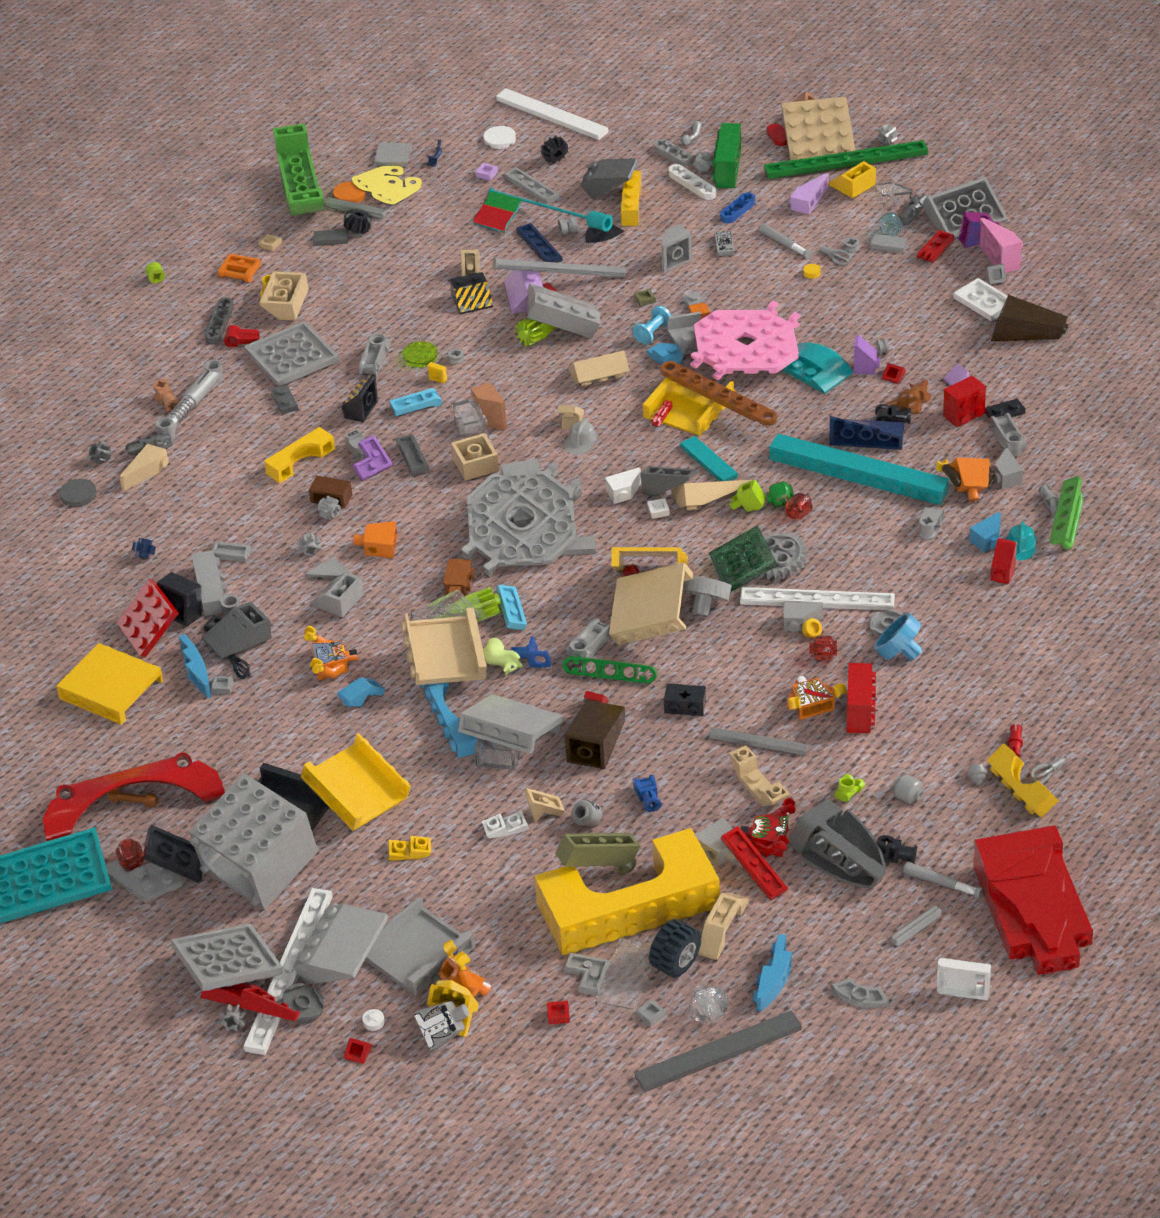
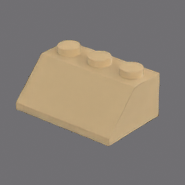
M273 271L259 302L260 306L279 320L296 321L309 290L306 273Z
M625 351L573 362L568 366L575 384H581V387L592 385L591 382L598 380V383L606 382L609 380V377L615 376V379L623 378L625 373L630 371Z

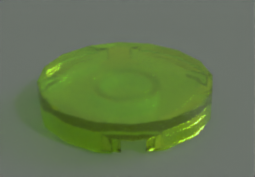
M426 341L413 342L403 350L404 361L412 367H426V364L434 363L438 358L436 346Z

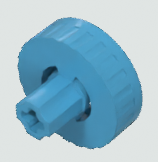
M909 612L904 613L883 631L874 644V650L885 660H889L902 652L910 661H913L922 652V648L913 640L920 630L921 623Z

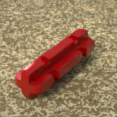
M665 400L651 420L652 426L660 427L669 411L673 408L672 401Z

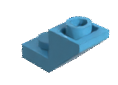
M360 677L340 690L337 696L348 707H362L367 695L383 696L385 688L375 679Z

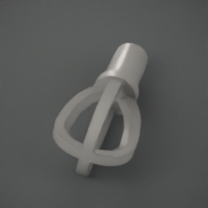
M823 245L820 247V252L827 254L837 264L845 266L850 263L851 256L847 251L834 250ZM836 253L846 254V255H847V258H845V257H843V256H841V255H839V254H836ZM834 256H836V257H838V258H840V259H842V260H845L846 262L841 263V262L838 261Z
M1060 757L1048 764L1034 767L1030 772V780L1037 782V778L1047 774L1040 781L1043 784L1056 769L1066 764L1065 758ZM1046 767V769L1034 775L1036 770Z

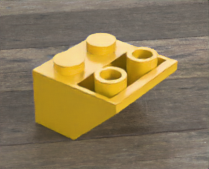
M862 162L831 180L829 185L854 198L876 185V168L866 162Z

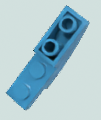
M778 934L777 941L772 943L771 955L774 956L769 958L768 966L763 965L762 973L757 974L756 986L759 988L754 990L753 1003H757V1011L759 1012L763 1011L776 999L786 984L791 971L792 952L786 951V935Z

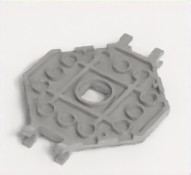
M554 462L545 471H537L535 474H526V472L511 473V475L491 474L467 497L470 542L461 549V552H463L461 557L469 560L475 550L489 560L483 566L485 569L483 573L489 578L494 574L497 567L552 564L576 540L573 494L576 495L581 491L579 487L581 482L575 478L568 487L561 484L555 479L559 474L557 471L559 466ZM519 510L533 518L523 528L516 526L510 521Z

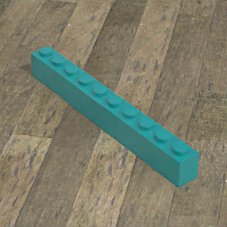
M779 433L769 446V460L908 496L913 499L941 505L949 492V478Z

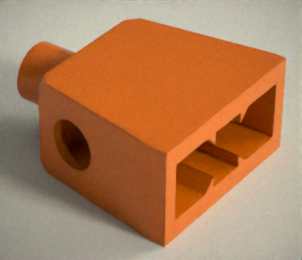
M396 521L367 524L364 534H354V545L364 546L365 555L394 558L397 541Z

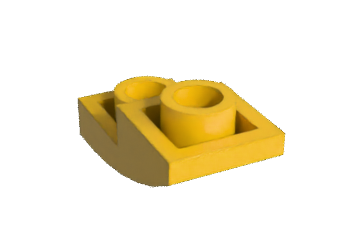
M410 836L409 841H388V860L420 859L431 856V838Z

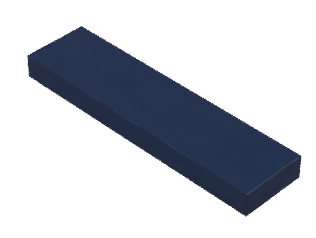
M532 223L516 228L518 235L543 262L559 263L563 261V257Z

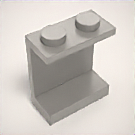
M700 312L668 317L666 332L683 355L698 352L693 329L694 324L701 319Z

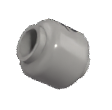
M908 774L901 777L898 776L892 786L894 796L908 804L921 800L924 794L922 782Z
M581 800L574 805L572 818L580 826L594 827L602 818V810L599 804L594 801Z

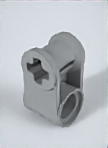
M924 508L919 519L921 526L919 536L921 539L929 541L936 537L939 528L943 524L944 510Z

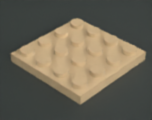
M846 97L781 104L790 160L855 151Z

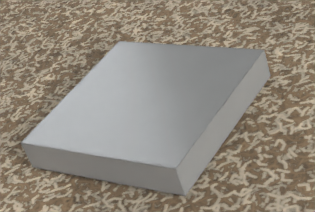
M379 142L374 160L375 166L407 167L412 148L411 143Z

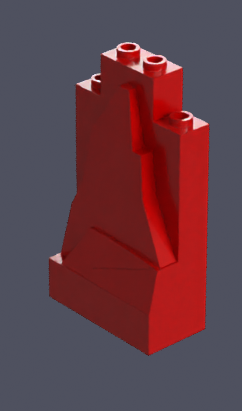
M1056 825L974 840L973 868L980 886L983 887V894L1009 960L1023 959L1030 956L1038 975L1078 968L1080 965L1078 947L1083 948L1092 945L1093 929L1063 860V841Z

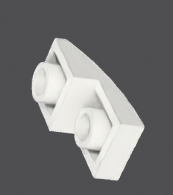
M522 810L505 818H502L500 813L482 821L488 838H499L529 830Z

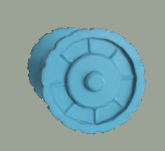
M655 306L652 309V318L645 325L638 323L633 327L632 332L638 342L646 345L650 344L654 338L653 332L660 325L667 327V320L671 313L663 306Z

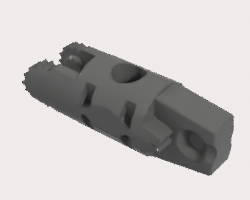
M919 195L913 196L902 212L901 220L903 225H909L917 218L923 209L922 206L928 195H922L920 199Z
M169 434L154 435L127 443L125 449L129 455L134 456L138 455L147 444L165 449L172 446V440Z

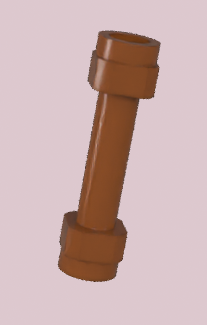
M115 789L109 792L108 800L113 803H119L120 801L145 804L147 808H156L158 804V796L149 793L146 796L122 793L121 789Z

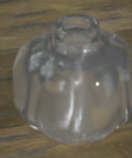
M700 984L693 989L694 994L689 1002V1011L696 1021L714 1025L726 1017L725 1012L729 1006V999L727 993L721 987Z

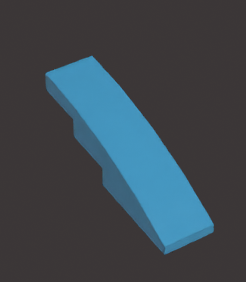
M186 634L179 636V643L186 666L187 677L207 698H210L209 681L203 659Z

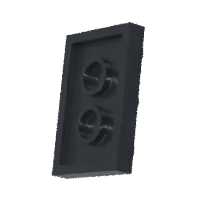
M153 825L148 828L142 859L199 882L203 872L200 870L201 863L195 847L190 841Z

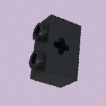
M667 683L664 695V713L704 716L706 686Z

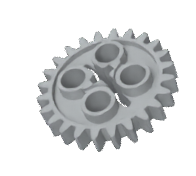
M776 531L775 534L769 532V536L762 534V539L755 538L756 543H750L751 547L747 548L748 553H746L747 565L750 571H754V575L760 573V578L766 575L767 580L774 576L775 580L778 579V576L785 579L786 574L792 576V571L798 573V568H803V563L807 562L806 557H808L804 540H800L799 535L794 537L793 532L787 535L786 531L782 534H779V531Z

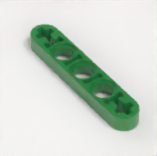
M569 656L565 658L562 664L566 673L639 683H651L658 676V671L654 666L580 656ZM573 660L574 664H581V660H583L581 667H574L572 670L570 666H567V663ZM588 662L595 663V672L590 673L587 671L586 664ZM607 664H612L615 667L613 675H608L605 672ZM627 666L634 669L633 677H627L624 674V669ZM650 669V673H653L649 680L646 675H639L640 679H637L639 672H646Z

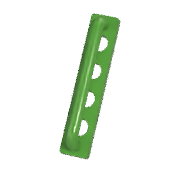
M1080 476L1063 481L1049 540L1052 545L1060 543L1066 550L1073 547L1083 505V495L1080 490L1082 479Z

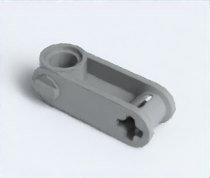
M375 333L369 337L359 364L360 375L375 374L378 377L391 345L384 334Z
M1005 413L1004 416L1000 417L991 416L989 419L990 427L1003 450L1008 448L1013 456L1022 454L1027 446V442L1010 414Z
M595 618L570 642L566 648L567 655L592 658L611 638L609 635L610 624H604L600 619Z

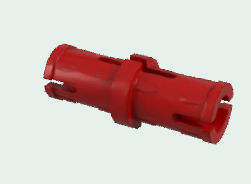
M1015 724L1010 726V737L1007 739V746L1021 758L1023 728L1017 724V730H1015Z

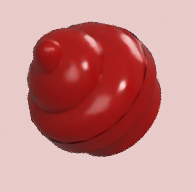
M627 564L622 571L621 577L638 574L640 571L635 564Z

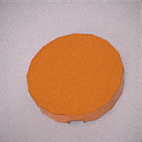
M347 181L337 185L333 190V195L335 199L360 203L365 199L366 191L357 187L353 181Z

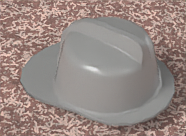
M587 418L571 426L570 433L565 441V450L573 455L589 452L598 437L597 431L587 421Z

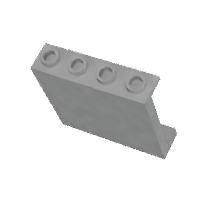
M491 694L461 713L458 732L531 754L534 752L535 740L548 731L560 734L563 715Z
M419 897L383 926L365 961L416 996L439 977L437 974L447 958L443 944L451 939L457 947V950L452 952L453 956L462 951L468 954L475 948L474 934L469 930L463 934L458 932L424 908L423 898Z

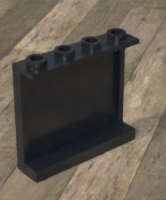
M263 763L260 766L261 777L257 782L307 814L311 830L313 831L329 806L301 778V774Z

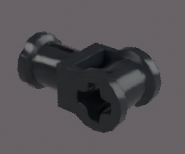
M880 404L875 408L877 416L875 421H882V418H884L886 422H907L911 424V408L896 410V406H888L886 404Z
M882 835L877 839V844L882 854L885 853V863H898V859H902L915 864L918 846L901 845L902 840L894 839L889 835Z

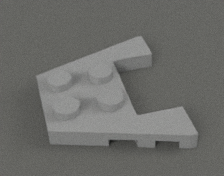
M118 860L106 864L109 877L115 883L124 886L128 892L144 903L182 886L179 874L151 862L127 873Z

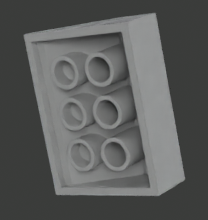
M986 177L927 197L922 206L938 230L954 234V239L959 236L964 212L987 213L994 222L998 221L999 223L1008 220Z
M531 283L529 284L527 318L593 338L600 325V312L594 304Z
M347 904L328 906L324 910L320 921L316 924L313 933L306 941L302 952L298 955L293 968L305 984L355 978L389 916L385 913Z

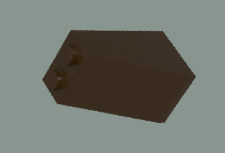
M586 700L565 733L567 763L605 769L625 722V707Z

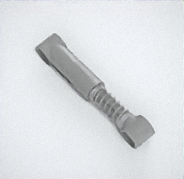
M219 360L207 361L204 364V371L182 395L181 401L167 417L159 418L156 421L157 435L169 434L172 440L175 437L177 426L187 413L200 403L215 383L223 380L222 364Z

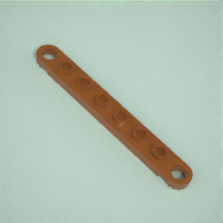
M666 361L661 364V374L664 377L667 376L672 381L754 422H759L762 426L765 425L767 427L769 425L770 427L776 424L777 414L775 411L674 361Z

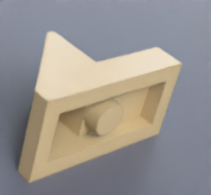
M558 406V413L562 415V428L571 429L574 423L582 421L584 410L577 406Z
M528 788L525 789L524 792L535 823L544 812L560 817L565 812L559 797Z

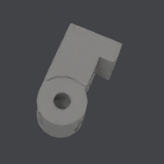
M357 428L345 434L346 448L355 457L363 460L366 457L358 443L365 438Z

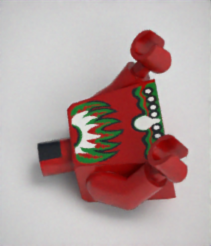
M790 797L783 801V807H780L773 813L755 816L753 827H740L764 857L771 855L783 857L784 851L787 849L786 844H789L787 839V812L793 814L796 811L794 807L795 802Z

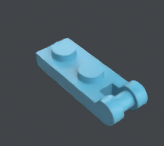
M431 388L390 400L389 404L395 416H399L430 406H440L442 399L438 396L437 391Z

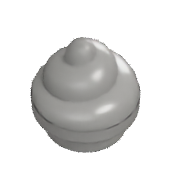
M973 764L969 766L967 775L973 783L979 786L987 778L988 770L983 764Z

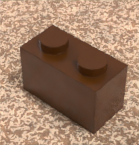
M317 475L309 488L310 502L318 504L321 499H326L329 496L339 500L338 505L340 508L345 509L353 495L351 481Z

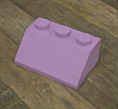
M514 270L504 280L511 313L528 311L529 284L543 287L539 272Z

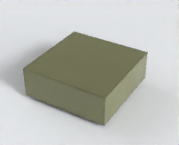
M650 289L634 293V298L640 307L656 303V297Z

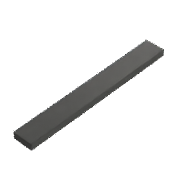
M791 1010L635 1072V1078L644 1093L801 1031L802 1025Z

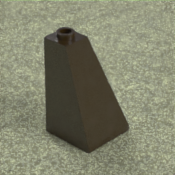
M1008 294L998 316L991 341L1060 339L1061 334H1065L1069 324H1066L1068 316Z

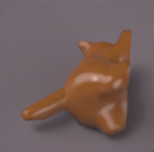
M923 380L920 384H910V389L903 390L897 399L887 402L886 405L899 406L902 410L911 408V414H919L922 410L921 403L928 402L931 398V395L927 392L928 380Z

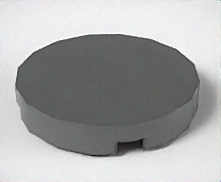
M87 479L68 481L60 489L61 501L65 505L66 503L70 504V507L88 505L96 497V487L93 482Z
M303 983L287 987L281 997V1003H286L288 1008L300 1012V1016L295 1022L310 1023L316 1020L322 1013L324 1001L316 988H310L306 986L307 984Z

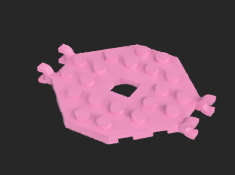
M775 301L770 302L766 310H716L694 324L693 331L698 353L694 352L691 354L694 361L690 363V366L696 369L701 363L705 362L716 370L712 375V378L719 380L725 374H733V371H743L744 374H756L758 371L777 373L798 359L794 328L799 327L800 323L796 321L801 315L794 312L788 321L778 317V312L775 311V308L778 307L779 303ZM747 337L755 341L747 346L736 339Z

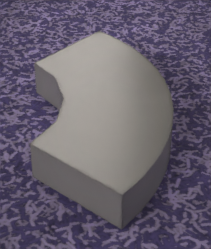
M851 978L831 984L832 991L841 1000L850 1005L869 1009L889 1006V1001L880 986L873 988L864 987L855 983Z

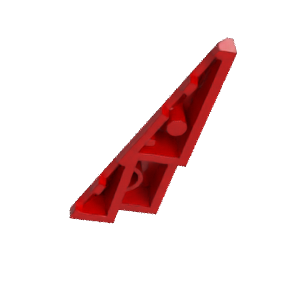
M247 982L215 988L210 991L205 990L202 991L200 996L203 999L227 1005L230 1004L235 1007L239 1004L240 1008L291 1021H296L300 1016L299 1011L288 1008L286 1003L278 1004L275 1002L276 997L255 984Z

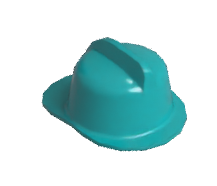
M1024 521L1020 525L1013 526L1006 540L1017 542L1016 560L1030 559L1035 553L1037 542L1033 529L1025 525Z

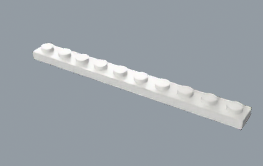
M312 888L280 961L283 967V974L273 977L267 991L276 997L275 1002L278 1004L281 1003V997L286 988L296 984L299 974L295 971L293 965L306 945V941L313 933L316 924L324 914V910L330 905L333 898L332 891ZM258 1012L244 1044V1051L266 1055L281 1018Z

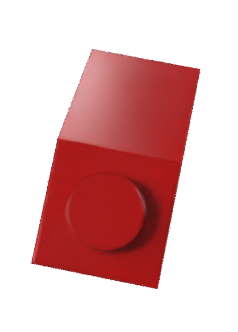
M998 538L991 565V581L1005 584L1010 583L1015 571L1017 542Z

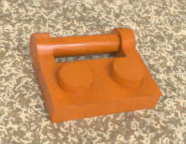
M229 254L218 269V277H230L250 283L253 275L260 267L261 261L257 258Z

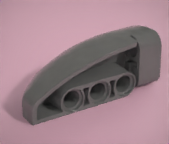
M829 799L804 813L796 822L788 839L789 845L801 854H805L802 856L803 861L842 882L871 889L882 881L886 873L882 851L872 833L850 810H846L843 814V810Z

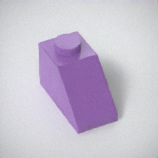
M856 335L854 343V373L875 375L876 368L880 367V358H877V350L860 335Z

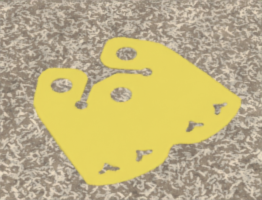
M382 166L352 177V181L357 187L364 191H370L374 198L388 204H396L421 188L422 183L420 178L408 177L405 179L406 187H402L403 180L396 176H388L402 175L403 167ZM397 169L398 172H392L391 170ZM390 180H395L396 183L391 184V183H389V181H390ZM415 180L417 183L411 184L410 181Z

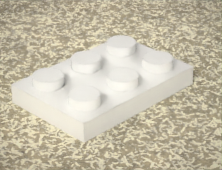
M977 278L954 292L953 298L992 321L999 316L1007 295Z

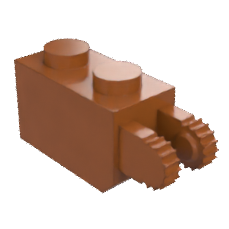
M448 559L443 584L445 589L444 595L450 598V605L455 604L467 596L468 592H471V579H474L475 569L471 567V560Z

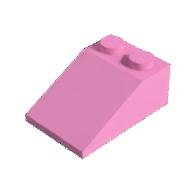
M981 218L979 246L994 265L1004 264L1005 273L1019 270L1020 262H1022L1021 249L1023 248L1021 239L1014 232L985 218Z

